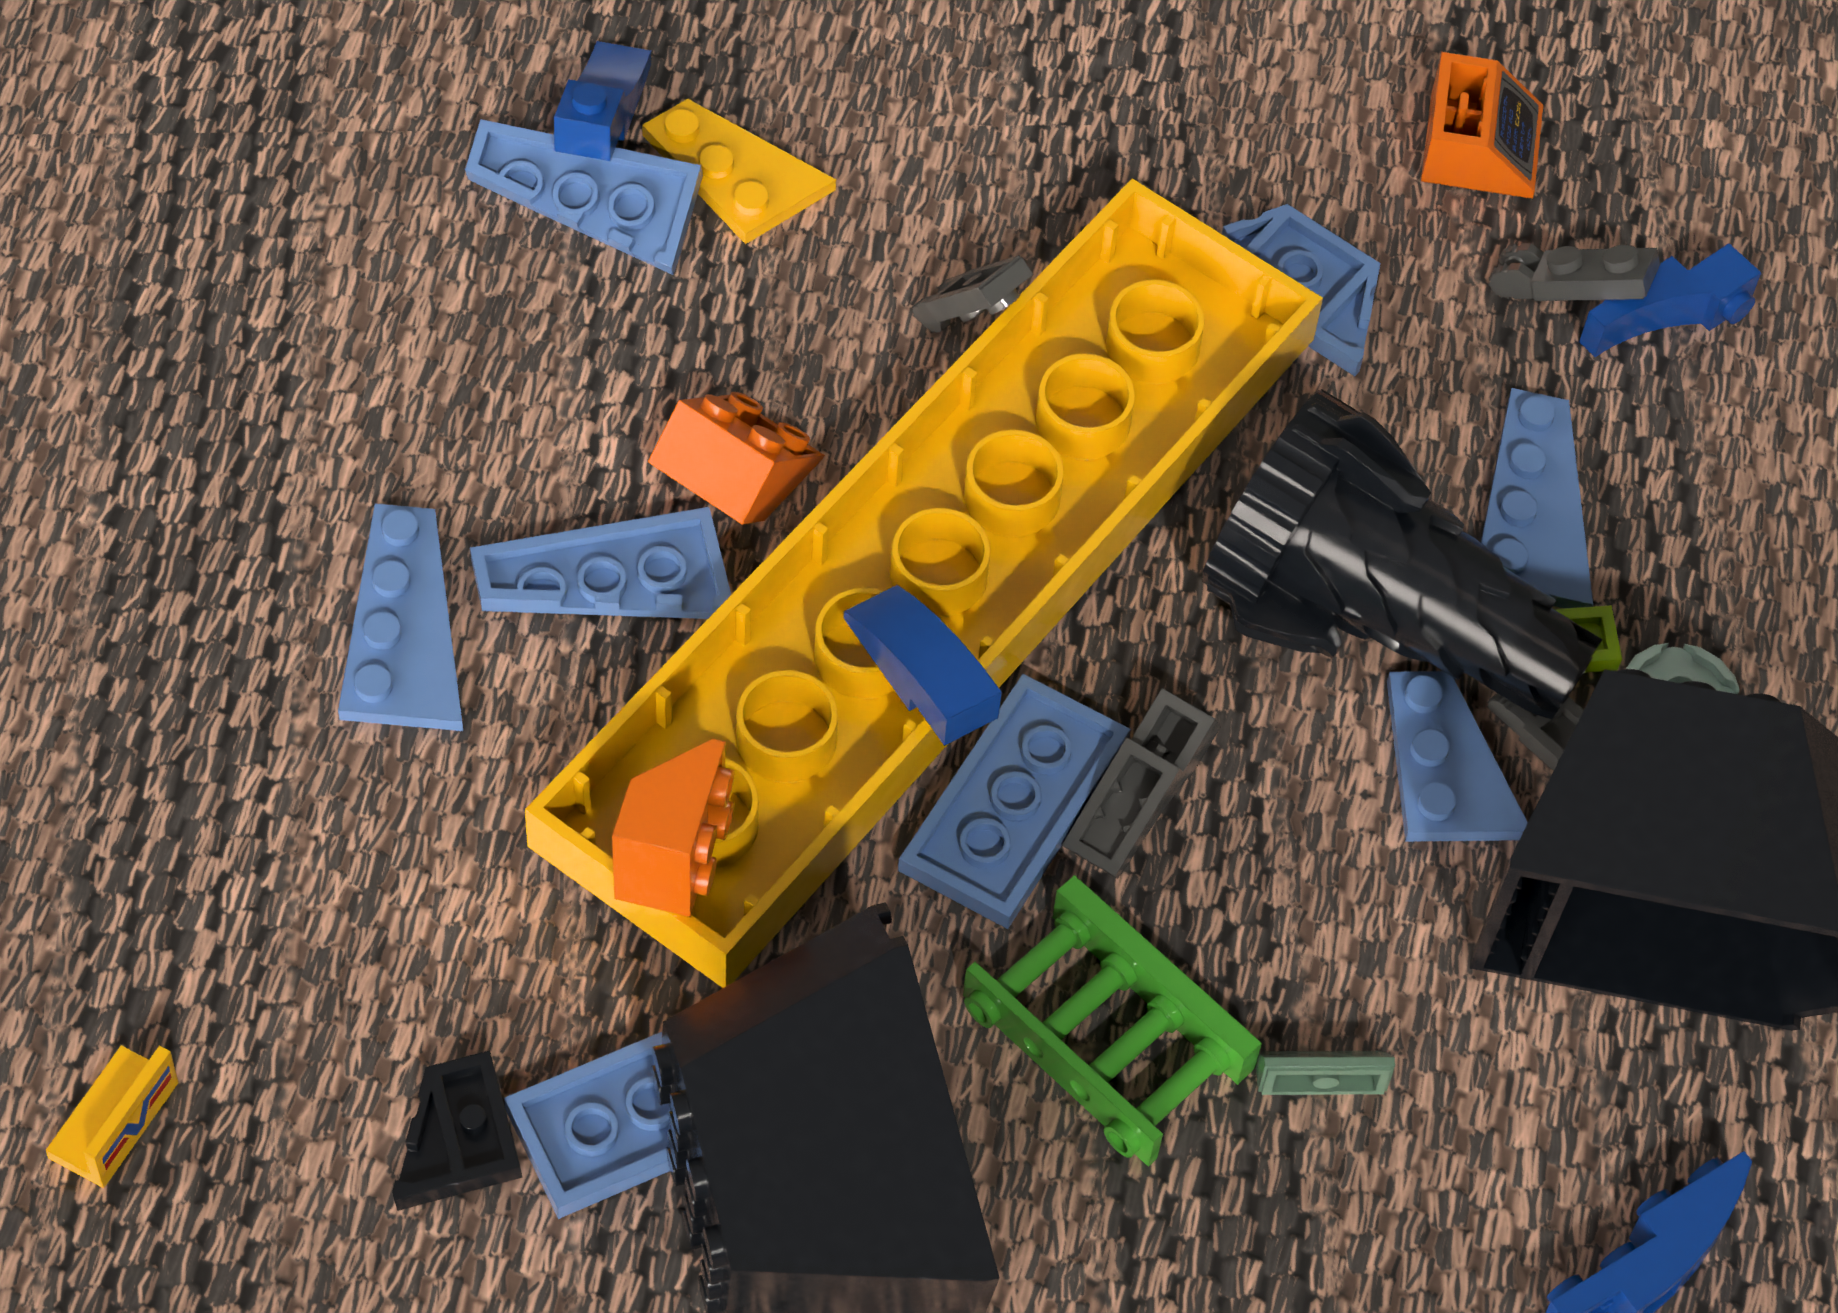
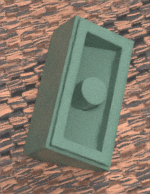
M1260 1051L1256 1063L1258 1092H1261V1095L1384 1094L1388 1089L1395 1068V1057L1384 1051Z

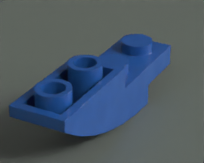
M1743 1151L1725 1163L1718 1157L1713 1158L1690 1175L1687 1180L1688 1186L1673 1195L1667 1189H1663L1649 1197L1636 1210L1639 1218L1629 1236L1631 1242L1621 1245L1607 1255L1600 1263L1602 1270L1584 1281L1579 1274H1576L1556 1286L1547 1296V1300L1550 1303L1545 1313H1655L1697 1271L1718 1240L1743 1191L1752 1164L1750 1157Z

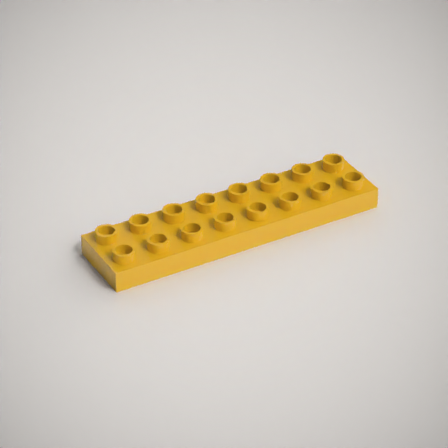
M1132 178L1020 294L1019 298L1008 306L525 808L527 847L722 988L732 984L947 746L943 745L918 708L911 711L907 709L844 620V611L898 585L915 596L941 619L979 661L999 688L1314 340L1323 297ZM711 739L725 741V768L735 770L733 787L729 801L734 802V811L726 839L716 838L712 857L717 858V865L709 895L697 894L691 917L614 899L612 834L630 779Z

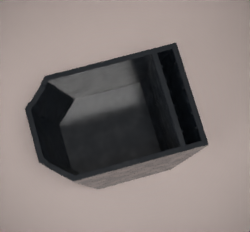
M1604 669L1509 860L1472 953L1469 968L1790 1031L1800 1030L1801 1018L1838 1013V737L1801 706L1781 703L1779 699L1771 695L1755 693L1744 696L1718 691L1713 686L1704 682L1688 681L1676 683L1651 678L1647 673L1635 669H1622L1618 671Z
M886 902L868 907L663 1021L662 1044L652 1047L655 1065H652L651 1069L660 1105L669 1104L670 1107L668 1115L671 1129L667 1130L670 1146L666 1147L675 1187L686 1185L687 1194L683 1195L686 1210L682 1211L686 1236L691 1251L702 1248L703 1259L700 1260L702 1275L698 1276L706 1313H986L1000 1277L910 950L904 936L889 938L886 927L887 924L892 923V918Z

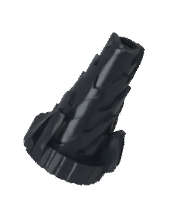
M1323 389L1316 391L1285 427L1252 476L1224 524L1204 566L1202 582L1207 585L1208 592L1231 605L1235 630L1246 637L1299 652L1321 653L1333 659L1342 644L1338 631L1340 629L1364 640L1372 638L1402 656L1419 661H1428L1457 680L1460 679L1463 673H1466L1519 707L1533 714L1553 719L1582 677L1602 639L1552 609L1556 602L1553 597L1504 568L1496 554L1482 545L1476 538L1463 531L1464 524L1458 517L1429 499L1432 493L1394 437L1375 418L1365 412L1360 413Z

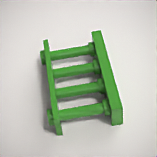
M1074 875L1056 891L1052 916L1055 919L1054 924L1056 928L997 980L976 961L966 969L964 1003L970 1015L985 1028H991L995 1025L1104 1125L1105 1137L1118 1153L1127 1158H1131L1135 1154L1149 1167L1158 1158L1163 1133L1155 1126L1212 1074L1220 1076L1225 1073L1238 1085L1255 1069L1262 1043ZM1085 946L1101 961L1100 966L1102 970L1041 1022L1015 997L1072 947L1081 949ZM1131 988L1147 1003L1148 1012L1088 1065L1062 1039L1118 989L1126 991ZM1176 1030L1179 1031L1194 1045L1195 1055L1137 1108L1133 1107L1108 1082L1165 1031L1173 1033Z

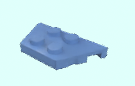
M1288 204L1265 211L1257 219H1243L1223 226L1222 235L1323 297L1315 337L1308 347L1351 375L1356 376L1360 371L1364 355L1365 341L1381 263Z

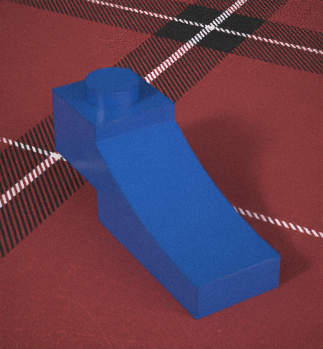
M600 41L596 42L588 63L578 80L568 79L554 115V151L611 161L618 140H625L651 66V50Z
M1730 243L1690 270H1687L1671 256L1660 263L1648 294L1644 299L1605 300L1590 310L1579 343L1596 357L1609 348L1630 338L1662 328L1702 324L1710 331L1725 320L1730 324H1735L1743 319L1754 306L1755 298L1753 294L1761 272Z

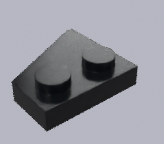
M490 1050L425 1067L418 1093L420 1101L416 1116L411 1119L405 1142L407 1152L399 1181L395 1180L392 1190L397 1211L523 1178Z

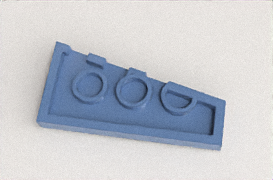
M480 119L465 168L468 180L674 275L703 177L701 165L621 148H615L611 161L554 151V134Z
M1511 388L1480 543L1499 557L1504 568L1556 600L1553 606L1560 608L1593 607L1569 400Z
M386 504L374 505L338 707L339 720L463 731L435 509Z
M710 507L470 547L471 562L482 611L708 619L731 595Z

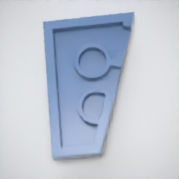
M1444 671L1389 672L1387 688L1405 842L1520 840L1528 822L1454 678Z

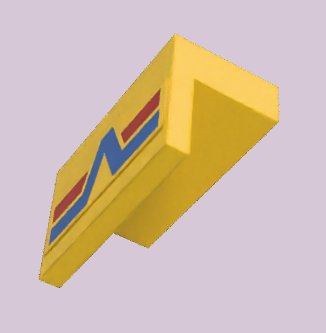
M121 1045L46 1148L48 1159L104 1188L178 1084L171 1051L159 1045L148 1060Z

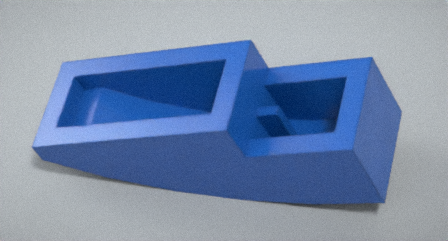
M896 585L844 611V620L907 709L911 711L918 708L944 746L998 719L1002 691L961 640L936 614L915 596Z

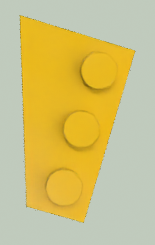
M690 99L682 101L642 125V136L662 157L701 165L703 177L698 195L745 244L836 190L835 178Z

